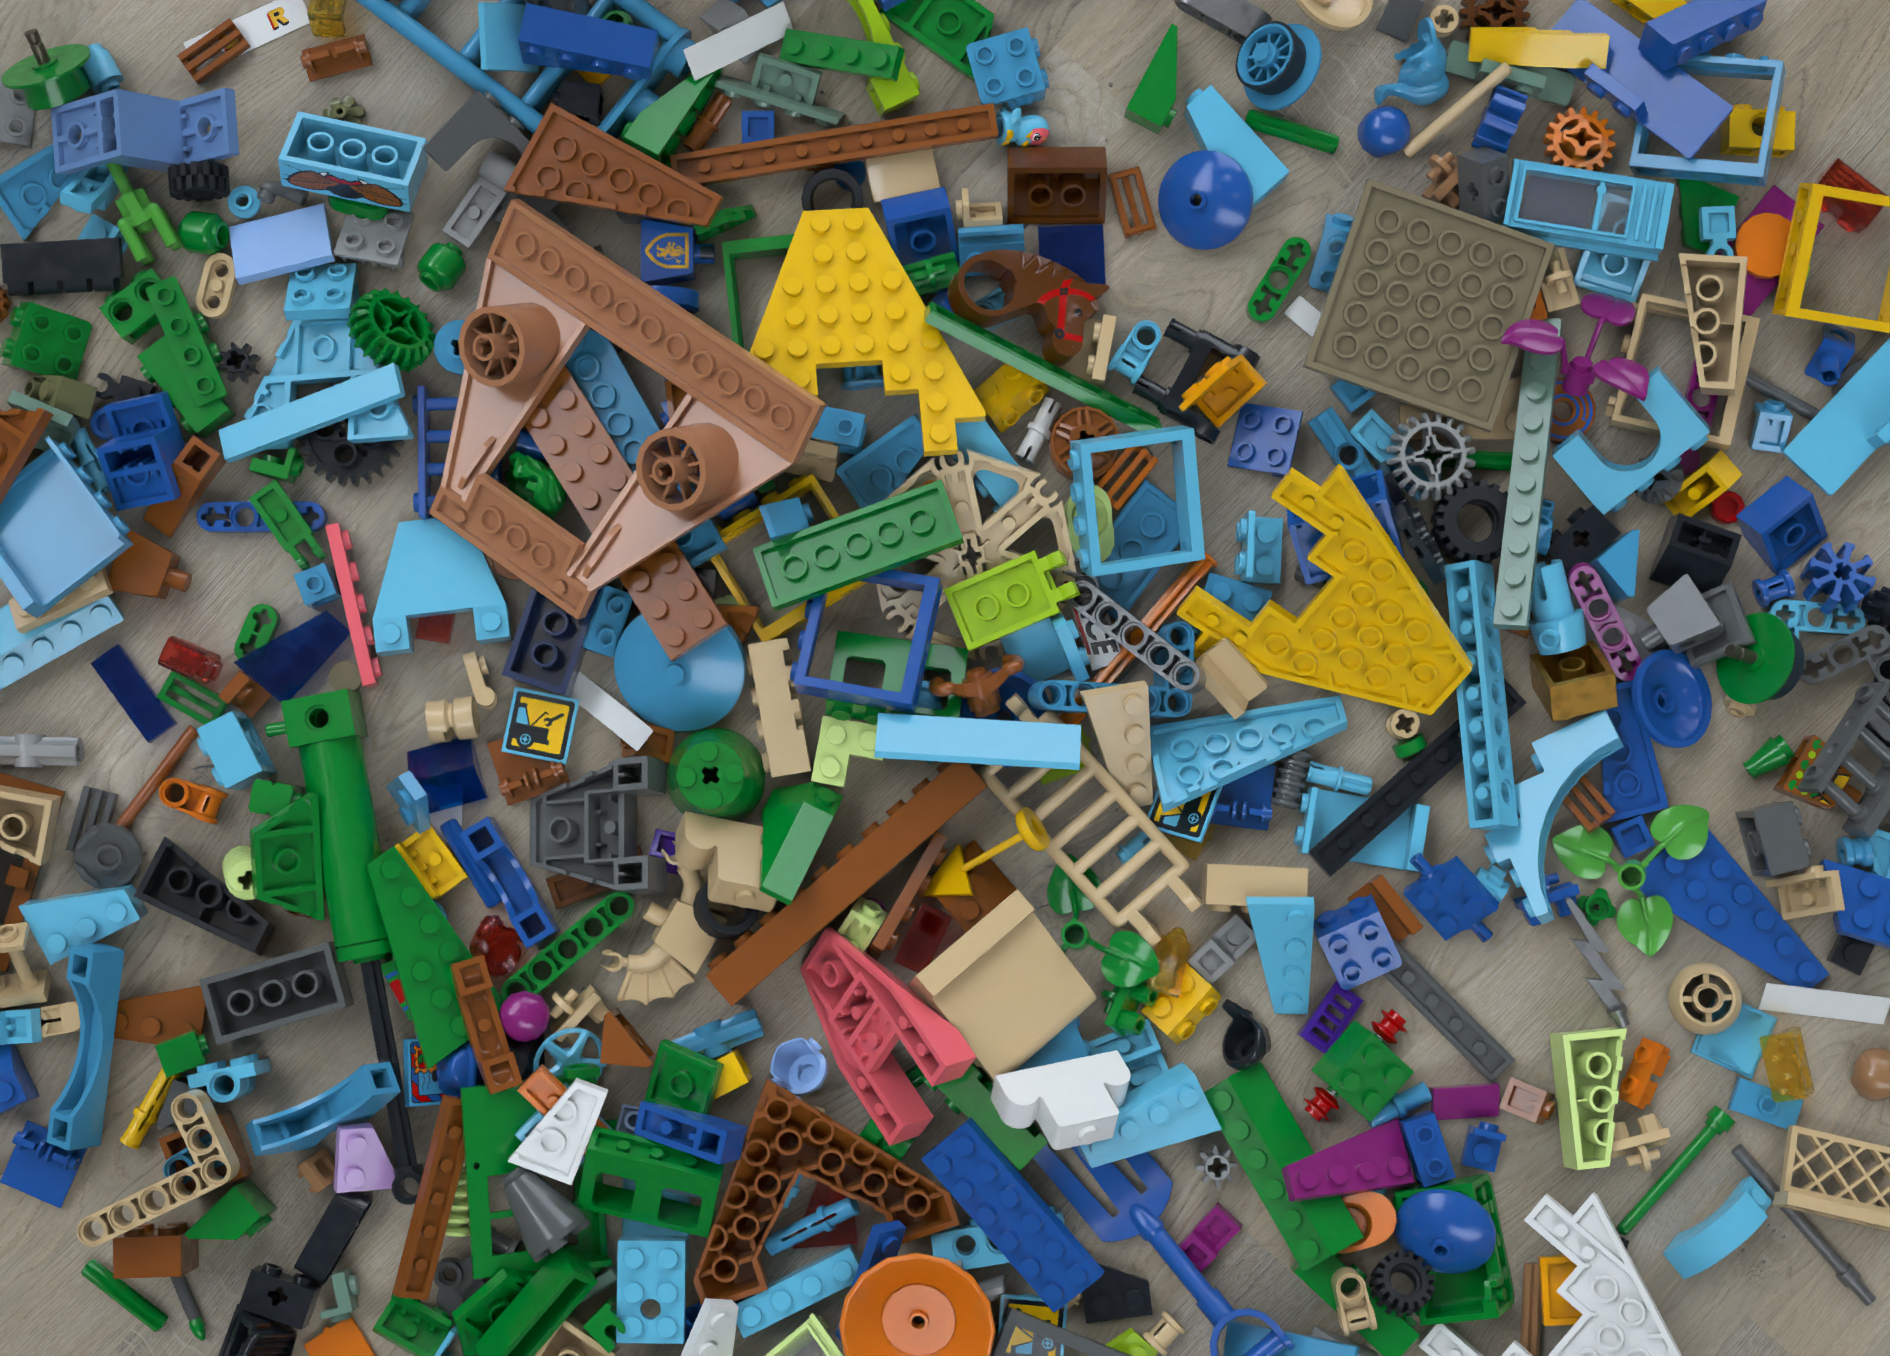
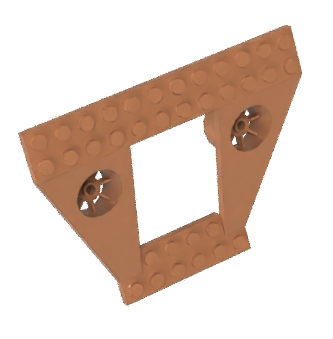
M511 199L486 258L476 311L469 314L461 326L458 344L464 372L442 481L429 514L579 620L586 617L598 589L799 463L827 404L522 200ZM591 327L687 392V395L664 429L648 436L639 448L636 470L585 544L490 475ZM514 359L517 361L515 367L513 366L512 360ZM682 440L687 443L684 450H681L680 446ZM692 482L698 485L694 493L690 484Z

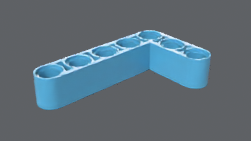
M1182 621L1163 624L1157 634L1194 662L1195 636L1192 627ZM1173 629L1179 635L1177 645L1173 644L1170 638ZM1162 649L1157 653L1155 659L1157 665H1164L1168 661V649ZM1192 669L1185 670L1181 676L1184 686L1193 683ZM1154 671L1153 686H1148L1150 718H1175L1188 714L1192 706V694L1176 688ZM1068 680L1040 681L1030 687L1028 701L1034 709L1039 711L1088 714L1085 703L1083 702L1079 706L1074 700V693L1077 689L1085 691L1119 684ZM1045 687L1049 688L1052 692V700L1049 704L1044 702L1042 698V692ZM1170 695L1174 696V698L1176 699V708L1174 711H1172L1168 706V698L1170 697Z

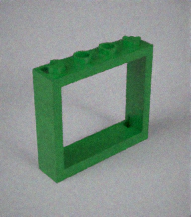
M794 234L722 242L732 341L744 348L735 260L786 255Z

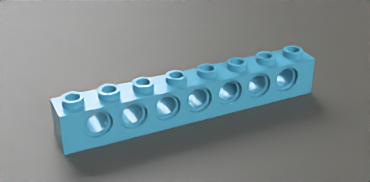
M1478 560L1446 565L1445 576L1450 629L1473 664L1472 671L1456 688L1469 828L1490 831L1519 827L1499 629H1494L1493 626L1496 600L1493 565Z

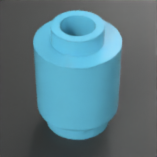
M99 43L89 45L91 56L81 66V69L86 75L95 93H104L119 89L124 77L109 50L104 49Z

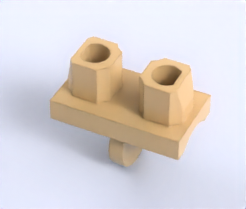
M1564 247L1552 251L1540 287L1547 314L1580 304Z
M591 984L580 995L573 988L565 996L555 992L552 995V999L557 1005L551 1010L550 1014L557 1020L549 1028L553 1033L567 1028L584 1029L579 1023L586 1015L599 1024L604 1020V1016L609 1012V1009L602 1001L598 990ZM579 1033L565 1034L556 1038V1040L560 1043L565 1040L574 1045L579 1037Z
M1654 1113L1642 1116L1636 1120L1640 1135L1630 1137L1625 1122L1615 1123L1611 1159L1635 1153L1636 1155L1625 1157L1627 1166L1639 1164L1643 1173L1651 1171L1650 1161L1661 1159L1658 1149L1648 1152L1647 1150L1667 1145V1139L1671 1138L1668 1127L1662 1129Z

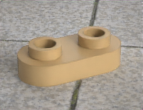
M224 253L213 254L204 264L196 295V306L203 315L210 319H220L226 316L231 309L237 280L233 258ZM222 267H227V275L219 277V270ZM219 298L220 305L217 308H211V301Z

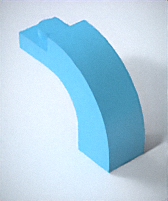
M106 164L81 171L60 192V204L71 207L81 213L91 214L96 209L105 211L116 197L119 188ZM121 165L127 174L129 166Z
M1748 1176L1740 1181L1720 1208L1699 1224L1678 1233L1662 1254L1683 1279L1696 1275L1726 1257L1746 1241L1768 1217L1765 1211L1772 1203V1200L1754 1178Z

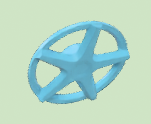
M567 1028L560 1030L548 1037L539 1047L533 1062V1073L539 1068L540 1057L544 1049H546L554 1058L555 1066L549 1070L554 1076L563 1075V1066L576 1063L596 1064L600 1067L601 1075L604 1067H606V1064L600 1063L602 1042L594 1033L586 1029ZM579 1033V1037L573 1047L562 1049L552 1042L562 1035ZM588 1038L595 1042L599 1052V1059L582 1056Z

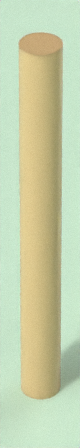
M1506 62L1502 63L1406 144L1402 149L1409 158L1414 156L1513 72L1511 67Z

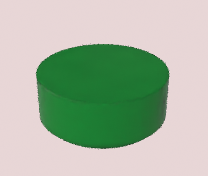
M1419 733L1399 741L1392 746L1396 757L1402 759L1423 750L1427 743L1423 734Z

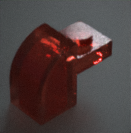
M923 902L894 962L916 973H920L930 964L953 916Z

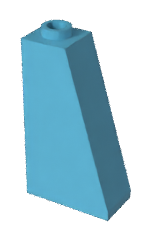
M1212 85L1204 91L1198 88L1187 98L1186 103L1188 105L1186 106L1184 116L1201 151L1221 152L1230 156L1241 165L1251 182L1254 208L1286 180L1290 171Z

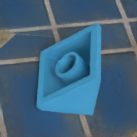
M1631 530L1618 536L1589 563L1597 570L1612 602H1622L1635 597L1640 530Z

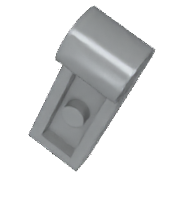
M491 151L480 167L479 177L442 231L471 251L508 198L510 193L505 192L503 189L517 164L498 151Z

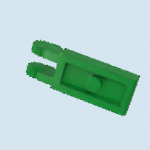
M273 480L248 498L285 552L290 553L302 571L311 568L307 558L297 548L303 542L307 541L312 548V552L321 561L328 557L319 541L314 537V531L278 480Z

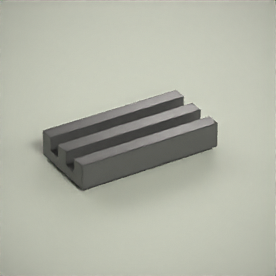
M83 786L66 850L75 851L76 843L81 836L91 796L95 795L85 831L96 825L103 797L107 798L100 824L111 823L119 794Z

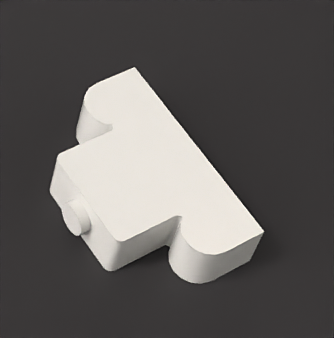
M1118 1050L995 1075L991 1101L1002 1121L1012 1128L1024 1129L1029 1127L1033 1120H1036L1054 1150L1083 1144L1089 1145L1093 1142L1113 1138L1119 1115L1118 1107L1124 1104L1131 1074Z

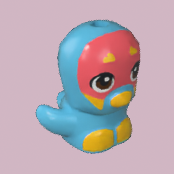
M1005 106L996 115L999 135L996 141L1000 146L1015 142L1018 146L1038 147L1049 136V125L1043 116H1021V109L1019 107L1011 113Z

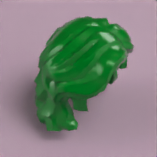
M520 452L511 454L509 458L511 462L510 469L504 475L508 482V489L524 501H529L530 505L553 520L561 509L564 508L567 493L551 468H547L541 460H535L529 455L524 456Z

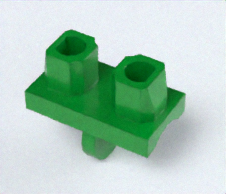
M954 251L902 266L920 297L948 289L950 280L959 270Z
M1146 981L1128 988L1115 986L1112 992L1102 990L1100 998L1107 1002L1103 1013L1108 1015L1104 1024L1114 1030L1116 1035L1123 1038L1126 1033L1140 1035L1145 1026V1018L1137 1014L1136 1011L1140 1003L1152 1007L1159 996V992Z

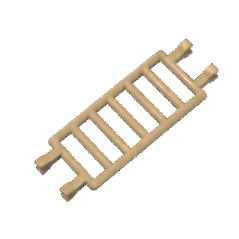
M1017 692L1005 703L1021 721L1065 724L1054 711H1046L1038 718ZM1081 742L1080 761L1084 767L1033 812L1042 822L1093 776L1107 791L1055 837L1051 838L1048 835L1050 845L1045 851L1114 928H1121L1129 921L1148 944L1153 947L1162 939V934L1140 912L1168 887L1175 892L1191 913L1202 905V900L1181 878L1189 869L1188 861ZM986 764L979 770V777L1015 816L1017 811L1023 808L1017 798L1052 768L1033 767L1009 789L995 775L1004 765ZM1117 801L1129 816L1078 861L1073 863L1061 848ZM1139 826L1151 841L1096 888L1083 873L1133 829ZM1161 851L1173 866L1118 913L1107 901L1106 897L1156 853Z

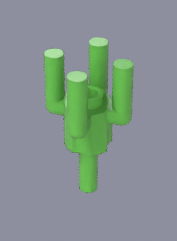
M106 164L122 194L115 201L123 217L118 220L117 226L136 262H142L143 266H147L155 261L142 236L154 229H157L167 248L171 247L172 251L183 248L178 238L177 230L165 208L160 207L157 203H152L145 188L134 190L121 165Z

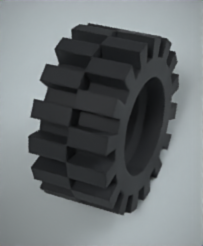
M191 161L189 164L183 162L180 165L174 164L168 168L169 194L171 198L202 202V200H219L230 195L229 169L225 164Z
M1397 1250L1395 1254L1393 1252L1387 1254L1370 1275L1372 1278L1369 1281V1287H1374L1370 1294L1372 1298L1378 1296L1379 1300L1376 1302V1305L1379 1308L1383 1304L1386 1305L1385 1312L1389 1315L1393 1311H1396L1395 1317H1402L1405 1313L1409 1317L1415 1312L1418 1313L1431 1299V1295L1435 1291V1286L1432 1285L1435 1281V1276L1428 1275L1432 1268L1429 1264L1425 1267L1421 1265L1424 1261V1258L1421 1256L1416 1260L1413 1259L1414 1252L1408 1251L1404 1255L1403 1250ZM1397 1272L1407 1275L1413 1282V1292L1409 1295L1398 1293L1391 1285V1275Z

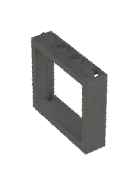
M1010 1306L990 1355H1005L1014 1329L1018 1326L1090 1356H1132Z

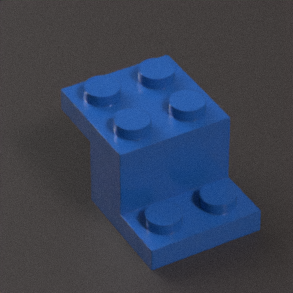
M164 391L112 402L103 406L114 438L96 448L117 511L179 498L181 493L171 464L174 463L183 450L185 443L168 392Z

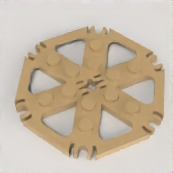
M960 449L957 451L958 461L955 464H948L945 460V455H940L939 463L942 468L938 469L935 463V456H933L884 499L886 500L919 488L928 480H942L964 543L961 544V548L957 545L924 557L925 559L937 562L924 575L938 577L941 580L943 590L939 606L947 600L944 589L1025 555L1007 549V547L1042 517L1049 518L1053 522L1058 549L1064 553L1068 563L1063 567L1050 571L1056 587H1059L1064 581H1073L1074 583L1076 580L1072 574L1063 573V571H1072L1077 574L1062 497L1057 503L1049 505V503L1057 499L1059 494L1057 490L1047 496L1041 494V487L1047 483L1045 477L1036 481L1035 485L1031 484L1035 478L1040 476L1039 472L966 449L969 462L964 463V453ZM979 470H988L1016 480L1019 486L1018 492L982 523L973 481L975 473ZM979 535H980L981 544H978V541H977V536H979ZM967 539H970L971 547H973L975 552H981V556H978L976 559V572H974L970 560L963 559L962 555L967 554ZM984 562L986 564V570H983L982 563ZM964 566L966 567V574L963 571ZM876 584L882 613L891 605L895 606L887 612L886 619L889 621L893 616L901 615L904 618V622L898 626L897 631L902 633L908 629L909 625H912L913 627L904 634V637L913 639L923 592L909 589L899 592L894 590L892 586ZM1066 602L1058 603L1060 609L1066 605ZM935 630L933 631L931 643L967 648L963 638H956ZM1000 639L979 648L982 660H986L985 650L988 646H995L998 649L999 657L1004 654V648ZM975 650L968 651L967 658L977 661Z

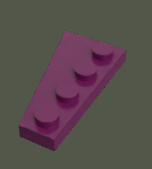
M1398 1118L1289 1164L1282 1169L1289 1202L1405 1187L1415 1183Z

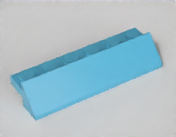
M108 595L24 634L16 629L9 603L1 607L0 690L122 622L125 619V615L112 596Z
M878 713L875 758L1080 770L1081 725Z

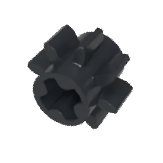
M231 342L230 350L227 352L220 351L219 353L224 357V364L219 365L218 369L223 372L230 371L227 376L229 381L234 382L237 377H240L247 384L249 383V376L253 373H260L256 369L255 362L260 361L261 357L257 354L249 355L252 351V346L246 343L240 349L234 342ZM242 357L245 361L241 362V368L238 369L234 365H237L239 363L238 358Z
M1883 586L1880 591L1875 589L1868 592L1864 597L1861 610L1865 614L1864 618L1868 619V625H1880L1883 628L1885 625L1890 626V588Z

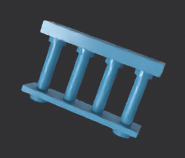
M826 406L810 440L819 439L833 442L834 445L839 446L840 453L855 456L863 448L867 424H864L866 415Z

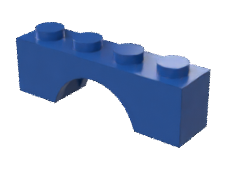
M487 816L459 833L474 861L485 872L506 907L509 919L526 948H532L561 931L494 817Z

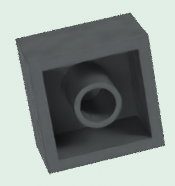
M1793 801L1773 802L1735 812L1752 876H1775L1810 867L1808 859L1811 858V849L1808 841L1802 838L1799 827L1803 823L1802 816L1798 807H1794Z

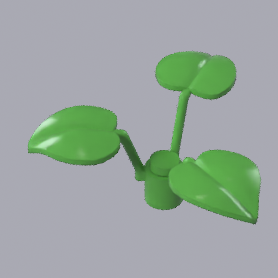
M1686 804L1671 806L1662 810L1656 815L1650 827L1652 836L1661 843L1642 862L1632 859L1619 865L1614 859L1608 857L1613 850V841L1609 833L1601 826L1588 834L1581 825H1577L1554 836L1552 843L1560 861L1576 876L1584 879H1597L1603 875L1606 863L1613 867L1614 871L1618 872L1620 885L1625 889L1633 890L1638 895L1639 899H1629L1620 906L1616 922L1623 937L1647 956L1651 957L1661 949L1668 939L1673 925V912L1667 900L1660 895H1653L1645 899V895L1640 887L1644 884L1647 877L1646 867L1664 847L1667 853L1675 859L1686 860L1697 856L1705 847L1708 839L1710 814L1702 807Z

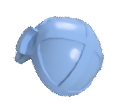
M800 1037L782 1043L777 1047L772 1058L770 1072L773 1078L771 1080L796 1096H804L820 1090L828 1073V1061L819 1052L822 1047L812 1037L808 1040Z

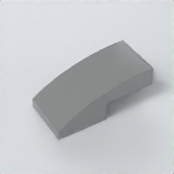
M1236 912L1188 959V962L1211 985L1256 941L1253 927Z

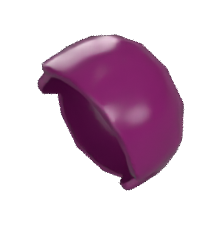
M528 991L513 993L500 1007L499 1017L503 1030L510 1038L516 1041L528 1042L537 1039L547 1030L550 1020V1008L541 995Z

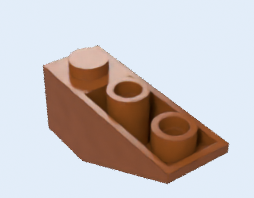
M193 435L172 464L181 496L176 500L151 504L143 519L171 538L226 463L224 455L202 439Z

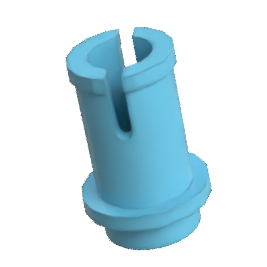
M1141 830L1124 846L1120 844L1118 846L1119 850L1115 854L1122 864H1125L1151 840Z

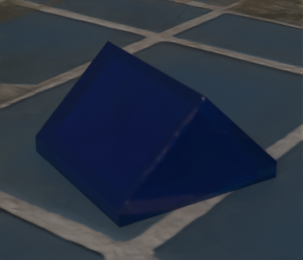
M456 738L450 742L437 743L407 752L408 771H411L427 794L429 814L488 798L473 739L459 740Z

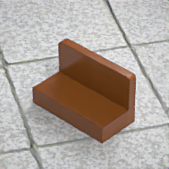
M1382 874L1374 876L1348 897V902L1357 897H1366L1372 894L1389 934L1398 943L1408 935H1414L1423 928V925Z

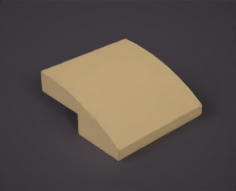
M932 149L863 160L872 204H879L881 200L940 188Z

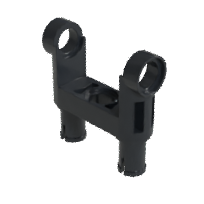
M1172 318L1163 336L1189 349L1188 353L1190 355L1172 388L1168 387L1166 389L1141 375L1132 393L1157 405V410L1161 414L1184 426L1194 428V434L1197 438L1214 444L1220 431L1209 424V419L1190 409L1182 412L1178 408L1184 401L1181 395L1192 386L1209 353L1221 359H1225L1227 356L1234 359L1242 354L1254 369L1260 360V356L1240 344L1232 345L1204 329L1197 332Z

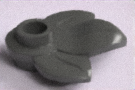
M471 1256L463 1260L455 1257H446L437 1263L434 1282L439 1287L436 1298L439 1308L448 1313L450 1319L454 1320L452 1312L486 1283L484 1278L473 1279ZM446 1268H453L456 1271L455 1279H448L445 1276Z

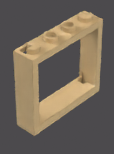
M1642 293L1638 303L1632 302L1635 308V316L1632 321L1631 333H1624L1620 352L1626 353V359L1635 361L1646 312L1689 321L1686 302ZM1743 315L1735 396H1725L1716 436L1707 434L1706 436L1709 439L1702 445L1703 447L1727 451L1731 446L1760 318ZM1617 389L1615 397L1609 396L1605 415L1611 416L1608 426L1660 437L1657 423L1622 415L1627 393Z

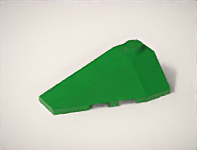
M723 67L694 81L693 75H690L642 110L634 122L629 121L624 127L621 134L623 142L671 168L670 155L677 154L675 151L681 136L687 137L692 130L697 115L695 111L696 109L698 111L704 110L716 88L714 86L716 79L723 74Z

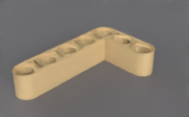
M197 1089L187 1091L178 1095L171 1104L172 1116L195 1164L82 1219L77 1226V1236L82 1244L94 1247L105 1243L229 1182L237 1176L240 1169L239 1159L210 1098L205 1092ZM187 1098L194 1100L197 1105L195 1115H191L185 1110L184 1104ZM201 1129L207 1130L211 1134L212 1143L210 1146L204 1145L200 1141L199 1133ZM216 1160L226 1165L227 1173L225 1177L219 1176L215 1172L214 1163ZM185 1175L195 1180L196 1189L194 1192L185 1188L183 1184ZM154 1190L164 1195L165 1204L163 1207L158 1206L153 1201ZM123 1206H128L133 1210V1221H128L123 1217ZM93 1221H97L102 1225V1236H97L92 1231L91 1225Z

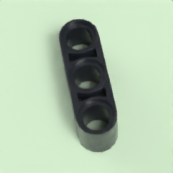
M360 1192L336 1193L301 1252L294 1268L324 1285L337 1266L373 1200Z

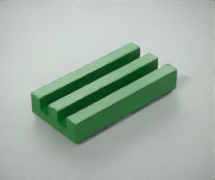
M172 669L156 697L204 725L225 715V710L227 707H230L218 696V693L176 669ZM176 679L182 681L219 702L220 705L218 708L177 686L174 684V681ZM169 690H172L214 715L209 719L168 696L167 693Z

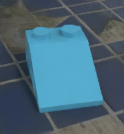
M1607 188L1606 193L1603 194L1597 231L1624 235L1631 191ZM1594 208V211H1593V214H1592V217H1591V220H1590V224H1589V227H1588V229H1591V230H1592V225H1593V219H1594L1595 208ZM1581 250L1573 281L1575 286L1608 294L1629 302H1636L1650 261Z

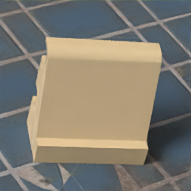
M1018 889L918 973L908 984L909 988L959 1030L976 1055L973 1063L977 1067H982L993 1081L992 1085L994 1084L995 1075L1016 1071L1096 1001V996L1034 914L1033 911L1035 909Z

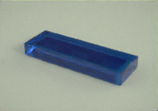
M116 644L91 663L148 743H152L178 724L162 701L156 698L157 694L120 644Z

